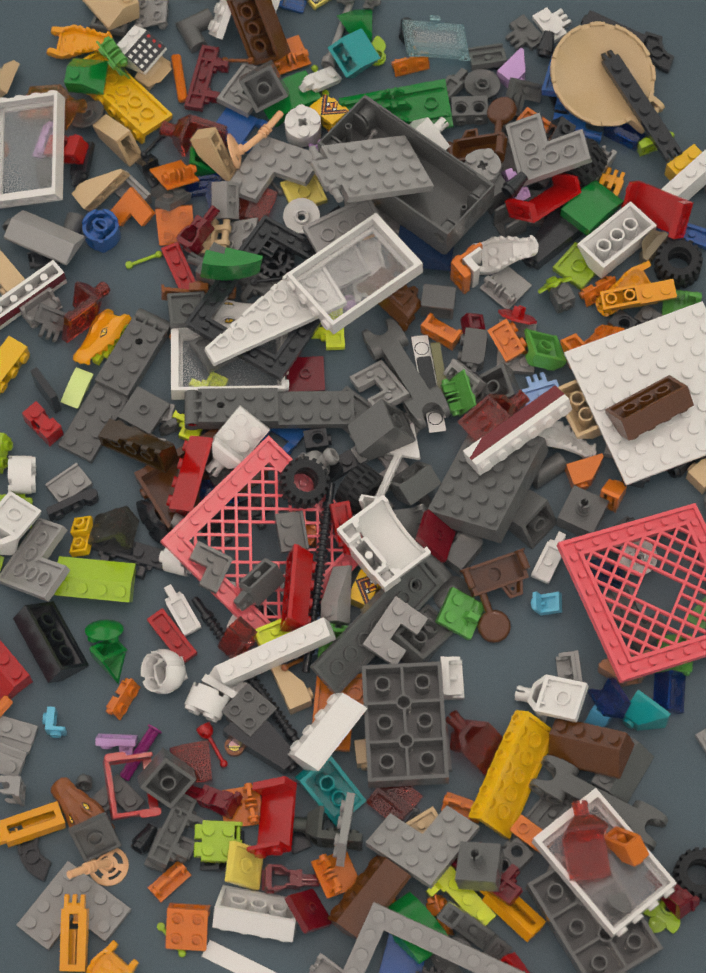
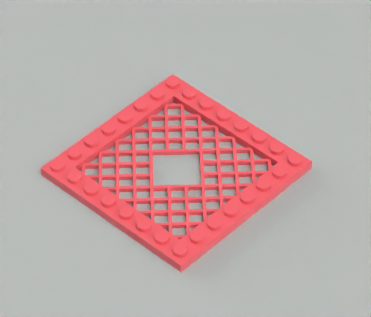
M270 436L265 438L160 541L200 581L206 568L189 560L197 543V536L207 537V545L210 547L211 537H221V547L212 548L221 550L224 554L225 550L235 551V561L232 560L231 564H235V574H226L218 592L212 594L251 632L254 629L271 623L268 619H281L280 605L283 602H280V592H284V588L279 586L274 591L277 592V602H267V599H265L260 604L263 605L264 615L254 606L255 604H252L244 611L239 610L234 604V599L241 591L239 588V578H244L247 575L239 574V564H249L250 572L252 564H259L261 562L252 561V524H275V521H265V511H275V514H278V511L292 512L303 510L305 527L306 525H316V535H307V538H316V548H309L308 551L318 553L316 549L319 548L317 543L320 542L318 538L320 537L319 525H321L319 515L323 516L322 511L324 509L322 504L326 498L325 495L319 503L307 509L292 508V505L290 506L289 504L288 508L278 507V498L283 496V494H278V474L280 475L286 465L293 459ZM261 471V480H252ZM264 471H274V481L264 480ZM296 474L294 476V483L301 491L310 492L314 489L313 481L309 476L305 474ZM251 484H261V494L251 493ZM264 484H274L275 494H264ZM247 485L248 493H239ZM237 497H248V507H238ZM251 497H261V507H251ZM265 497H275V507H265ZM234 498V506H225ZM221 510V520H211ZM224 510H234V520H224ZM238 510H248V520H238ZM251 510L261 511L262 520H251ZM305 511L316 512V521H306ZM332 520L330 521L332 525L329 526L331 528V531H329L330 536H328L330 548H326L330 552V562L324 563V565L330 566L325 570V574H323L325 579L322 580L324 584L321 585L323 587V590L320 591L322 592L321 599L323 598L333 567L350 565L353 571L358 566L351 555L344 556V553L334 561L333 552H343V549H333V539H336V537L333 535L334 527ZM210 523H221V533H211ZM224 523L235 524V533H224ZM207 524V533H198ZM238 524H248V534H238ZM193 537L194 546L189 542ZM224 537H235V547H225ZM238 537H248L249 547H238ZM238 551H249V561H239ZM272 561L278 565L279 569L280 565H286V561ZM227 578H235L236 587ZM267 605H277V616L267 615Z
M696 503L558 542L557 548L619 683L706 657V630L699 627L701 620L706 622V617L703 616L706 610V602L695 599L698 592L706 595V590L700 588L702 581L706 582V577H704L706 573V523ZM678 530L688 535L685 541L676 538ZM674 531L673 536L668 534V532ZM661 535L671 540L668 546L659 543ZM657 536L656 541L651 539V537ZM644 540L653 544L651 551L641 547ZM640 541L639 545L634 544V542ZM674 541L683 545L681 552L671 548ZM627 545L636 549L634 556L624 552ZM623 546L622 550H619L616 547ZM656 546L666 550L664 557L654 553ZM686 547L696 551L693 558L684 554ZM609 550L619 554L617 562L607 557ZM606 551L604 556L599 554V552ZM639 551L649 555L647 562L637 558ZM669 552L679 556L676 563L666 559ZM592 555L602 559L600 566L589 562ZM622 556L632 560L630 567L619 563ZM652 557L662 561L659 568L649 564ZM681 558L691 562L689 569L679 565ZM605 561L614 565L612 573L602 568ZM635 562L645 566L642 573L632 569ZM664 563L674 567L672 574L662 570ZM694 564L704 568L701 575L692 571ZM617 567L627 571L625 578L615 574ZM590 568L597 570L595 577ZM647 568L682 584L671 614L635 597ZM677 569L687 573L684 580L674 576ZM600 572L610 576L608 583L597 579ZM630 573L640 577L638 584L627 580ZM690 575L699 579L697 586L687 582ZM613 578L622 582L620 590L610 585ZM625 584L635 588L633 595L623 591ZM598 585L605 587L603 594ZM685 586L695 590L693 597L683 593ZM608 589L618 594L615 601L605 596ZM621 595L630 599L628 607L618 602ZM681 597L691 601L688 608L678 604ZM633 601L643 605L641 613L631 609ZM606 602L613 605L611 611L609 610ZM693 603L703 607L701 614L691 610ZM616 606L626 611L623 618L613 614ZM646 607L656 611L654 618L644 615ZM676 608L686 612L684 619L674 615ZM628 613L638 616L636 624L626 620ZM659 613L669 617L666 625L656 620ZM689 614L699 618L696 625L686 621ZM614 619H616V620H618V621L621 622V624H620V626H619V629H618V627H617V625H616ZM641 619L651 622L649 630L639 626ZM672 619L681 623L679 631L669 626ZM624 624L634 628L631 635L621 631ZM654 624L664 629L662 636L652 632ZM684 625L694 629L692 637L682 633ZM637 630L647 634L644 641L634 637ZM667 630L677 635L674 642L664 638ZM697 631L705 634L695 638ZM622 636L629 639L627 646ZM649 636L659 640L657 647L647 643ZM680 636L687 639V641L677 643ZM632 641L642 645L640 652L629 648ZM662 642L670 645L660 649ZM645 647L653 650L642 654Z

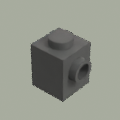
M568 282L556 288H552L549 299L557 314L573 308L576 297Z

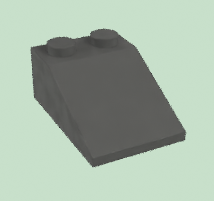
M501 363L480 374L479 378L487 384L476 397V406L466 412L464 416L469 421L509 410L524 402L513 370L505 363Z
M429 604L419 611L428 619L417 635L402 626L391 638L392 641L407 650L400 659L404 663L428 662L454 634V632L435 623L439 613Z

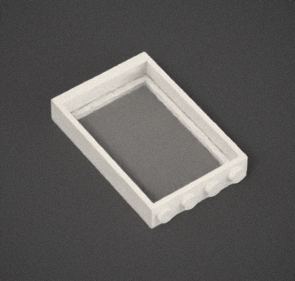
M49 90L47 93H32L27 96L16 95L14 98H0V209L63 200L65 97L56 90Z
M374 213L286 274V284L292 292L295 291L300 302L309 307L311 314L321 320L322 326L326 330H330L334 335L423 273V263L377 213Z
M188 328L171 329L172 400H184L185 391H198V389L278 388V392L289 391V379L285 380V376L280 382L242 359H238L208 374L190 346V341L200 337V335ZM288 333L260 345V347L275 355L287 339Z
M595 788L536 835L532 840V844L611 938L616 935L620 937L628 930L626 926L631 922L636 924L644 917L642 915L643 912L647 909L652 911L660 904L658 902L663 896L668 898L674 893L675 890L673 888L677 882L648 848L649 856L641 864L633 867L622 862L603 842L601 837L615 826L633 831ZM627 892L631 913L623 914L612 908L606 900V895Z

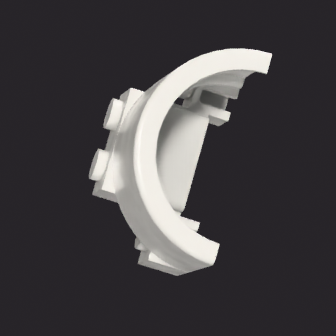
M384 495L337 528L338 535L350 549L351 557L373 584H379L384 592H387L399 583L403 575L431 554L428 547L423 548L403 527Z

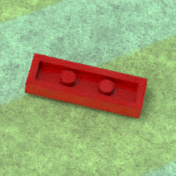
M175 242L162 247L161 252L177 287L189 289V283L195 282V278L179 243Z
M163 608L147 619V622L167 648L183 657L184 664L197 655V651Z

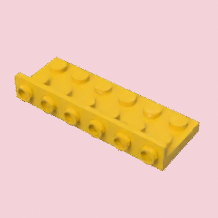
M94 51L83 58L109 61L99 51ZM108 66L104 95H87H90L95 101H100L107 114L128 128L134 139L143 144L145 143V136L170 121L173 114L128 72L127 74L131 79H128L125 75L120 76L116 70Z
M516 710L512 715L508 728L503 735L500 746L495 753L492 764L487 771V775L468 815L469 818L479 820L505 839L511 838L510 828L521 815L531 792L529 783L532 779H537L542 767L541 761L549 751V733L551 728L529 711Z

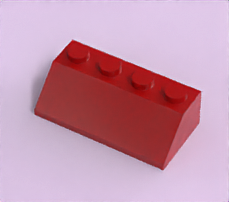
M190 435L189 441H184L182 451H185L183 459L179 458L177 469L180 470L179 476H174L171 486L175 488L173 495L169 494L166 503L167 506H170L169 512L187 516L193 510L213 438Z
M298 544L293 545L286 559V581L284 582L280 631L292 632L311 623V616H308V611L311 610L313 599L310 598V591H313L314 580L311 579V576L315 572L316 562L313 561V554Z
M0 640V700L5 695L12 699L33 681L28 672Z

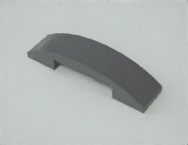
M450 901L446 903L436 916L437 919L452 930L455 929L481 948L485 954L498 960L507 955L512 949L506 941L490 928Z

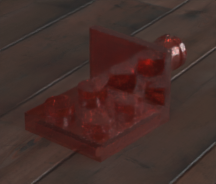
M191 114L179 119L177 124H172L165 120L161 124L160 134L171 137L174 146L183 157H186L191 146L190 139L198 129L216 127L226 149H228V129L225 125Z
M77 281L75 283L72 304L75 309L65 314L62 329V340L66 343L90 327L95 317L99 314L102 298L110 294V288L105 282L101 281L94 288L83 282Z
M521 389L510 399L506 395L489 394L457 422L476 442L517 413L530 399Z
M454 710L449 714L451 718L449 716L445 718V722L454 730L451 733L450 749L454 752L462 753L486 777L503 737L489 722L464 719L457 710Z
M580 800L572 802L574 817L562 836L569 881L610 877L611 870L604 837L608 824L596 815H590L587 800H582L581 804Z

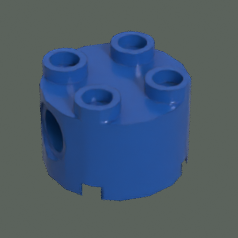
M95 209L84 217L82 229L86 237L85 241L90 248L105 253L117 245L121 238L118 219L113 212L108 209Z

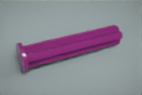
M148 724V730L133 754L146 753L157 735H161L162 732ZM141 761L126 763L120 773V777L129 781Z

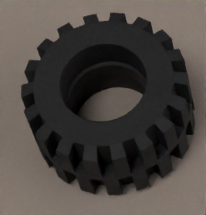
M586 138L592 162L563 172L577 176L580 187L596 180L605 170V166L608 163L607 156L592 138Z
M686 238L681 240L673 239V241L667 240L666 244L663 243L660 249H658L655 259L654 271L657 273L656 277L661 279V281L673 279L675 289H679L680 286L683 289L687 288L688 284L690 286L693 285L694 280L697 281L703 263L701 250L698 251L699 247L692 245L693 241L691 240L685 241ZM675 258L682 259L688 266L685 268H675L669 261Z
M305 456L303 459L297 457L296 460H291L281 472L278 481L280 488L278 490L279 493H283V500L287 499L289 501L287 504L290 506L293 503L295 504L294 508L299 509L302 506L303 509H307L309 506H315L326 495L330 485L328 484L330 476H326L328 471L327 469L323 470L321 462L319 464L316 463L317 459L309 460L308 456ZM296 474L309 476L313 481L314 489L310 492L301 491L294 483V476Z
M363 462L355 466L342 480L337 489L335 500L337 502L349 500L352 514L356 515L362 511L359 503L361 494L375 496L384 477Z
M694 847L692 851L689 849L685 854L682 853L673 869V879L683 890L686 889L693 897L697 896L700 899V903L701 900L706 902V884L698 885L692 882L688 877L687 871L694 865L706 868V848L703 847L702 850H699V847Z

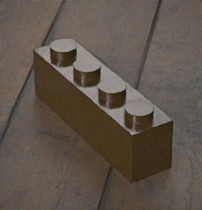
M110 418L98 435L103 447L164 473H167L178 456L175 445L172 442L160 440L155 435L146 434L137 427L127 426L120 420L115 421Z

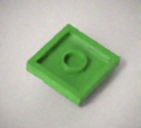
M451 587L435 623L466 640H471L478 620L484 611L483 605L469 595Z

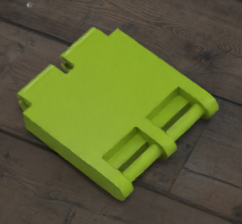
M203 820L202 824H195L194 839L201 840V842H194V858H201V862L227 863L229 842L237 841L242 843V840H240V828L243 827V823Z

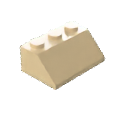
M82 0L108 30L139 18L138 0Z
M576 379L559 386L558 388L570 400L572 410L565 417L576 438L594 439L601 436L599 427Z

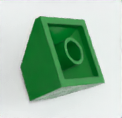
M73 58L67 65L64 80L68 92L104 95L109 66L108 61Z

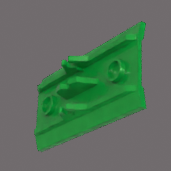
M445 79L339 98L340 105L350 110L364 95H367L408 125L414 120L427 117L435 124L439 118L443 117L446 119L444 123L448 122L449 124L445 129L454 127Z

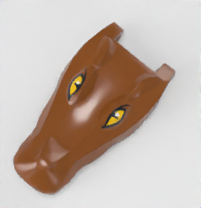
M67 777L60 778L51 787V793L59 803L69 828L105 812L101 804L95 799L90 798L81 789L76 788Z

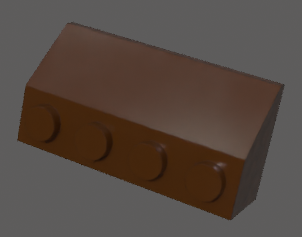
M226 0L248 58L253 57L255 60L253 65L263 64L270 60H279L291 52L271 0Z
M668 375L605 409V413L618 433L630 441L638 438L639 435L646 431L653 430L657 425L671 420L677 414L686 412L688 408L694 406L688 386Z
M556 718L549 733L548 755L563 759L576 766L579 770L620 779L635 744L626 732L579 721L572 722Z
M376 855V857L369 861L365 871L358 875L354 885L344 893L343 899L339 904L332 908L327 919L343 934L357 939L373 902L388 908L412 876L389 859Z

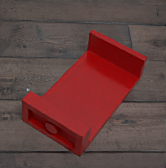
M560 173L552 176V187L528 202L514 198L507 199L505 203L509 217L535 223L582 193L578 177Z
M642 181L629 182L625 190L626 195L621 209L631 201L657 225L656 228L669 232L668 237L672 239L684 238L694 202Z
M286 776L253 782L252 790L262 796L257 845L247 847L246 851L253 854L256 858L264 859L269 855L280 856L285 852H291L297 783Z

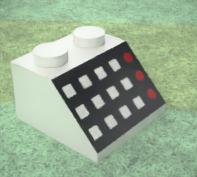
M135 25L117 44L128 59V64L125 67L142 74H146L167 50L150 32Z

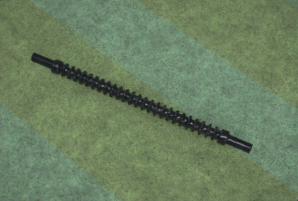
M331 482L328 483L330 484L322 504L324 510L322 511L323 516H321V519L323 521L320 522L322 525L319 527L321 532H319L320 537L318 540L320 542L317 543L319 548L316 549L318 551L316 554L318 558L315 559L317 564L314 572L315 575H313V578H315L314 588L310 592L313 595L310 597L313 599L312 608L309 610L310 613H308V616H311V623L318 620L317 617L320 616L318 614L320 612L318 607L321 606L319 601L322 600L320 598L322 592L320 591L323 590V587H321L324 584L322 580L325 579L323 576L325 571L323 569L326 568L324 563H327L325 558L328 557L326 555L328 552L326 547H329L327 542L330 541L328 538L330 533L328 532L331 531L329 526L332 525L330 522L332 517L329 504L334 503L335 483ZM315 650L304 654L302 673H310L312 654L315 653Z
M198 596L193 598L192 602L201 613V619L204 623H207L210 631H214L213 635H216V640H220L219 644H223L222 648H226L225 652L229 653L228 657L234 658L241 655V653H238L239 650L235 649L236 646L232 645V640H228L229 636H225L226 632L222 631L223 627H219L220 623H216L217 619L214 618L213 613L207 610ZM257 675L247 680V683L251 684L250 686L276 707V702H272L273 698L269 697L270 693H266L267 689H263L264 685L260 684V680H257ZM277 706V709L272 714V719H276L275 723L279 724V728H282V733H285L286 739L294 743L296 740H299L298 733L294 728L292 729V724H288L289 720H285L286 716H282L283 712L279 711L280 708Z

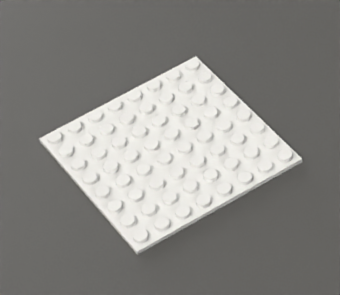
M703 301L564 352L626 486L706 456V307ZM668 375L688 386L694 406L688 408L686 412L672 417L671 420L657 425L653 430L642 433L634 440L628 441L622 437L605 413V409Z

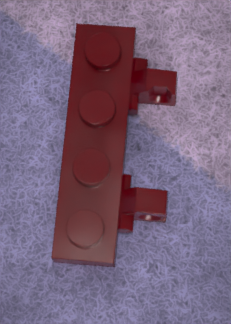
M201 46L185 101V109L203 112L205 104L210 102L217 103V97L220 92L212 91L210 88L213 74H217V71L228 73L230 69L229 61H223L222 58H219V47Z
M458 857L451 864L455 869L457 868ZM512 863L505 873L502 872L499 892L488 891L509 907L513 905L523 892L522 888L516 884V878L520 874L519 868Z

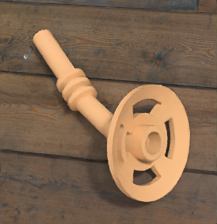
M278 110L267 124H263V127L258 130V134L244 145H238L235 138L231 134H227L230 156L237 170L241 167L242 155L263 138H267L272 132V128L283 117V112Z
M116 848L101 855L97 860L94 858L83 863L80 867L67 871L66 875L71 879L82 874H90L92 879L98 884L113 886L120 883L126 877L129 862L125 853L121 849ZM115 852L121 856L123 864H118L117 859L113 856ZM98 869L103 874L102 878L95 874ZM118 871H121L119 876L112 880H109V877H112L116 875Z

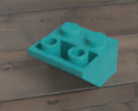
M362 28L340 38L328 47L346 78L353 79L381 59Z

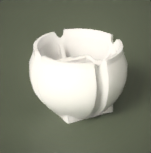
M158 649L151 651V654H147L143 659L141 677H145L143 685L151 692L169 694L178 689L183 681L188 679L183 657L171 650Z

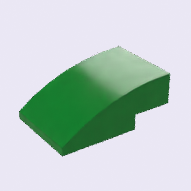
M306 70L284 78L283 81L289 90L288 97L264 109L269 120L278 110L283 112L284 115L276 123V128L285 122V117L289 111L298 105L309 107L322 97L319 92L315 93L312 89L304 93L299 89L303 79L309 75Z
M596 180L585 186L581 190L582 193L569 200L561 208L560 216L586 236L607 221L624 202Z
M226 247L224 254L206 250L200 277L213 280H235L259 274L263 256Z
M408 892L388 906L389 909L448 936L436 918L411 892ZM391 934L394 942L418 964L434 954Z

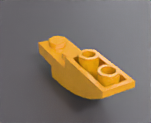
M673 279L600 291L603 310L641 307L677 298Z

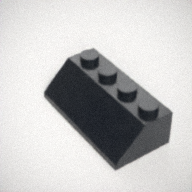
M54 601L25 605L13 618L48 683L63 681L89 666Z

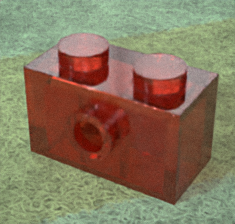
M240 616L227 627L218 648L232 659L249 651V648L256 641L254 638L257 631Z

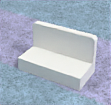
M480 247L462 259V264L467 265L471 271L470 286L472 288L479 284V266H481L482 249Z
M214 666L209 675L205 674L201 680L202 684L218 690L220 696H224V694L229 696V701L247 684L243 681L232 687L226 686L222 683L216 666Z

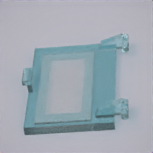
M430 15L429 21L402 20L406 54L410 57L422 56L471 61L464 24L440 23V16Z

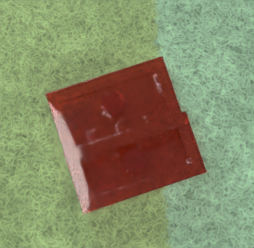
M266 188L258 203L239 197L238 220L257 217L259 222L264 214L268 216L278 196V192Z
M208 740L170 748V753L194 769L196 775L194 783L213 781Z
M412 786L380 787L375 789L366 803L385 819L391 813L404 821L424 796Z

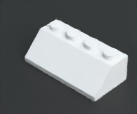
M630 201L580 241L577 246L588 267L602 279L641 248L643 239L652 229L656 230L657 225Z
M344 693L332 694L327 699L328 704L325 708L320 709L316 713L314 722L305 727L302 732L303 736L291 745V751L288 753V756L304 770L319 771L367 710L364 705Z
M222 885L214 908L212 927L223 931L229 930L239 932L240 934H250L261 938H271L293 943L298 922L284 899L286 898L285 896Z

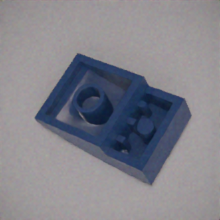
M400 225L398 237L421 260L424 269L451 271L454 247L447 254H441Z

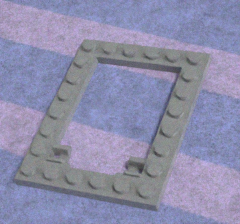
M373 902L342 973H365L383 931H387L474 973H526L376 902Z

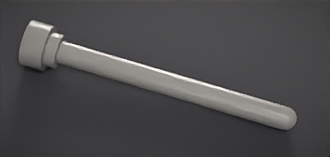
M348 3L343 13L351 11L354 3ZM341 21L332 44L342 38L345 27ZM329 51L323 56L321 65L324 68L332 66L334 69L336 60Z

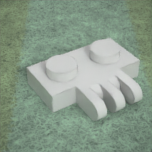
M545 8L532 16V20L543 34L544 31L555 33L554 44L567 34L565 28L572 24V21L568 19V16L564 14L562 9L551 13L548 8Z

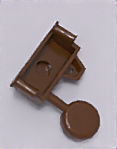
M500 97L494 100L487 110L488 119L495 125L494 133L479 135L477 128L465 130L461 139H455L453 142L448 141L450 147L447 148V152L465 163L467 154L478 149L490 148L498 155L501 163H503L508 139L501 132L502 125L507 124L517 112L515 102L509 97Z
M389 252L388 262L391 267L388 270L381 267L373 276H369L362 283L357 284L356 288L360 293H366L370 296L393 280L395 272L401 274L406 269ZM406 284L378 303L398 322L403 331L408 330V326L415 320L414 314L422 307L421 301L418 298L419 289L416 286L407 287Z
M525 548L460 570L472 598L480 596L485 613L479 618L477 628L481 638L487 642L498 643L503 641L509 635L511 629L510 620L507 615L502 611L492 610L487 592L502 588L510 599L523 594V580L529 578L527 570L531 567L523 551Z

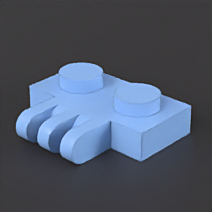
M544 372L539 373L541 380L538 379L537 374H533L534 382H531L529 376L525 377L528 388L521 390L525 406L553 386L559 387L557 379L547 382Z

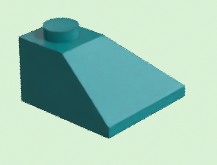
M638 690L622 713L621 719L625 726L630 729L634 728L636 731L659 729L667 726L671 713Z

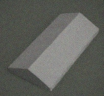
M25 210L11 218L4 234L5 240L66 266L86 239L85 236Z

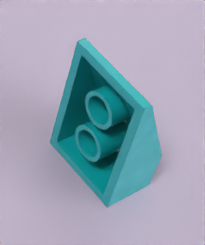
M332 756L328 758L319 771L303 770L294 777L318 806H324L325 815L336 827L340 816L341 801L346 800L347 792L355 793L353 812L367 801Z

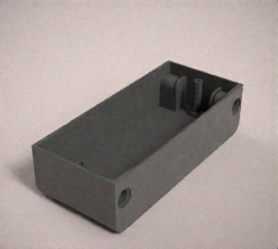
M364 95L317 143L318 152L320 153V148L324 145L367 140L372 129H377L378 131L377 135L372 139L405 135L434 185L433 190L371 200L380 211L411 231L441 254H447L493 205L495 184L367 95Z

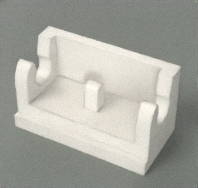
M457 656L440 657L444 700L464 699L462 660Z

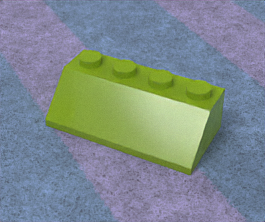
M59 556L57 563L67 566L70 571L54 595L133 602L136 563Z

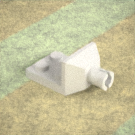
M239 405L213 437V459L205 469L209 473L212 471V476L218 477L223 468H236L255 449L270 429Z
M11 491L0 501V555H13L17 551L20 538L40 517L42 512Z
M544 675L533 683L532 688L519 685L517 690L520 692H515V700L529 703L538 719L544 723L547 716L577 722L589 686L587 683Z

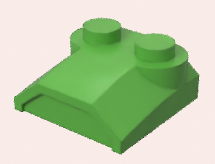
M528 328L524 330L529 350L525 358L530 366L549 371H555L558 368L564 367L567 361L556 335L537 332Z

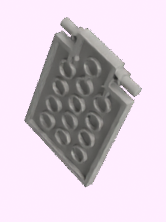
M405 135L321 146L320 153L314 145L309 148L312 155L311 166L324 191H329L338 203L344 199L340 190L347 203L429 192L434 187Z

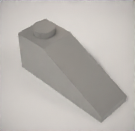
M350 565L333 567L321 601V618L324 617L335 625L350 624L352 566Z

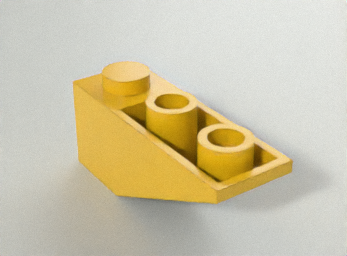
M8 336L0 347V393L5 392L9 381L17 376L19 368L28 361L30 356L28 347L11 336Z

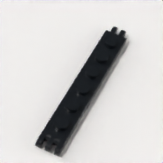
M608 50L607 54L605 52L602 53V66L664 161H669V156L673 159L676 157V154L678 156L681 155V148L620 55L614 54L612 50Z

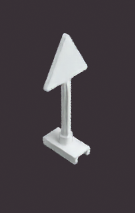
M413 423L409 425L416 440L413 443L387 453V455L393 456L376 495L368 496L361 494L359 503L362 510L380 496H385L402 458L421 459Z

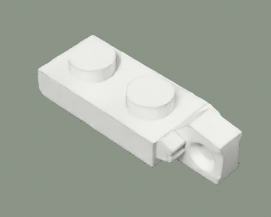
M332 66L307 75L299 89L303 93L311 89L316 93L339 84L342 78Z
M559 531L555 540L550 539L549 542L547 541L531 573L532 578L549 585L562 558L557 544L565 540L566 534Z
M171 584L164 587L168 596L165 599L166 605L183 635L186 637L201 629L202 627L185 596L180 591L176 593Z

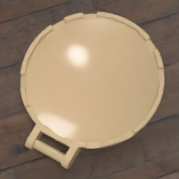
M590 22L570 30L557 44L550 65L551 82L560 102L571 114L586 123L602 127H612L628 123L637 132L643 134L645 132L644 128L602 66L601 61L603 59L601 54L604 52L607 54L608 50H612L614 54L620 55L656 112L659 113L664 110L665 105L653 95L656 71L646 46L629 30L619 25L614 26L605 22Z

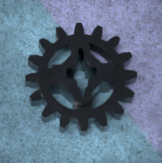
M276 250L272 260L266 257L263 262L262 258L260 273L263 272V275H269L270 278L285 275L286 272H290L292 267L295 266V261H293L295 260V255L288 250Z

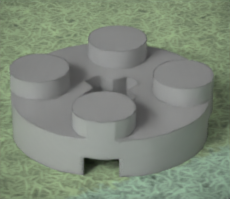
M490 148L475 150L467 154L465 158L467 166L491 182H494L501 172L500 158ZM480 164L487 165L485 170L478 168Z

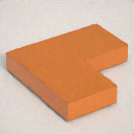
M130 187L110 210L117 217L119 226H123L131 216L141 226H145L155 215L154 210L134 187Z

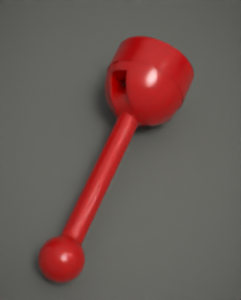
M211 723L202 724L196 729L198 735L209 740L220 760V766L223 768L227 767L228 762L223 759L212 739L214 730Z

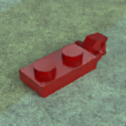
M350 501L329 504L338 547L342 546L344 556L351 555L349 547L337 533V528L353 517Z

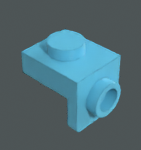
M536 591L532 593L531 607L540 616L562 612V594L560 592L540 594Z
M47 706V713H43V725H45L47 735H50L52 738L67 736L65 727L56 726L58 714L56 708Z

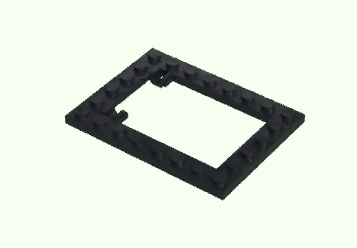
M265 214L238 249L257 255L262 254L271 260L276 250L279 249L283 251L288 250L304 260L316 254L308 238ZM241 279L216 280L185 321L184 326L211 342L219 334L224 333L228 328L213 320V317ZM346 286V287L340 289V291H341L342 294L344 293V291L347 289L348 286ZM314 320L293 330L275 355L257 346L237 357L281 382L320 327L321 320Z

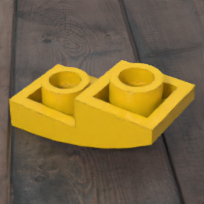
M93 517L74 518L70 531L73 541L69 553L72 557L89 555L93 538Z

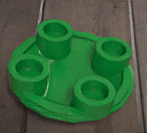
M109 619L91 622L85 628V634L91 643L98 641L115 643L119 641V636L124 631L123 625L120 622Z

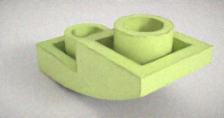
M76 367L61 402L79 409L94 374Z

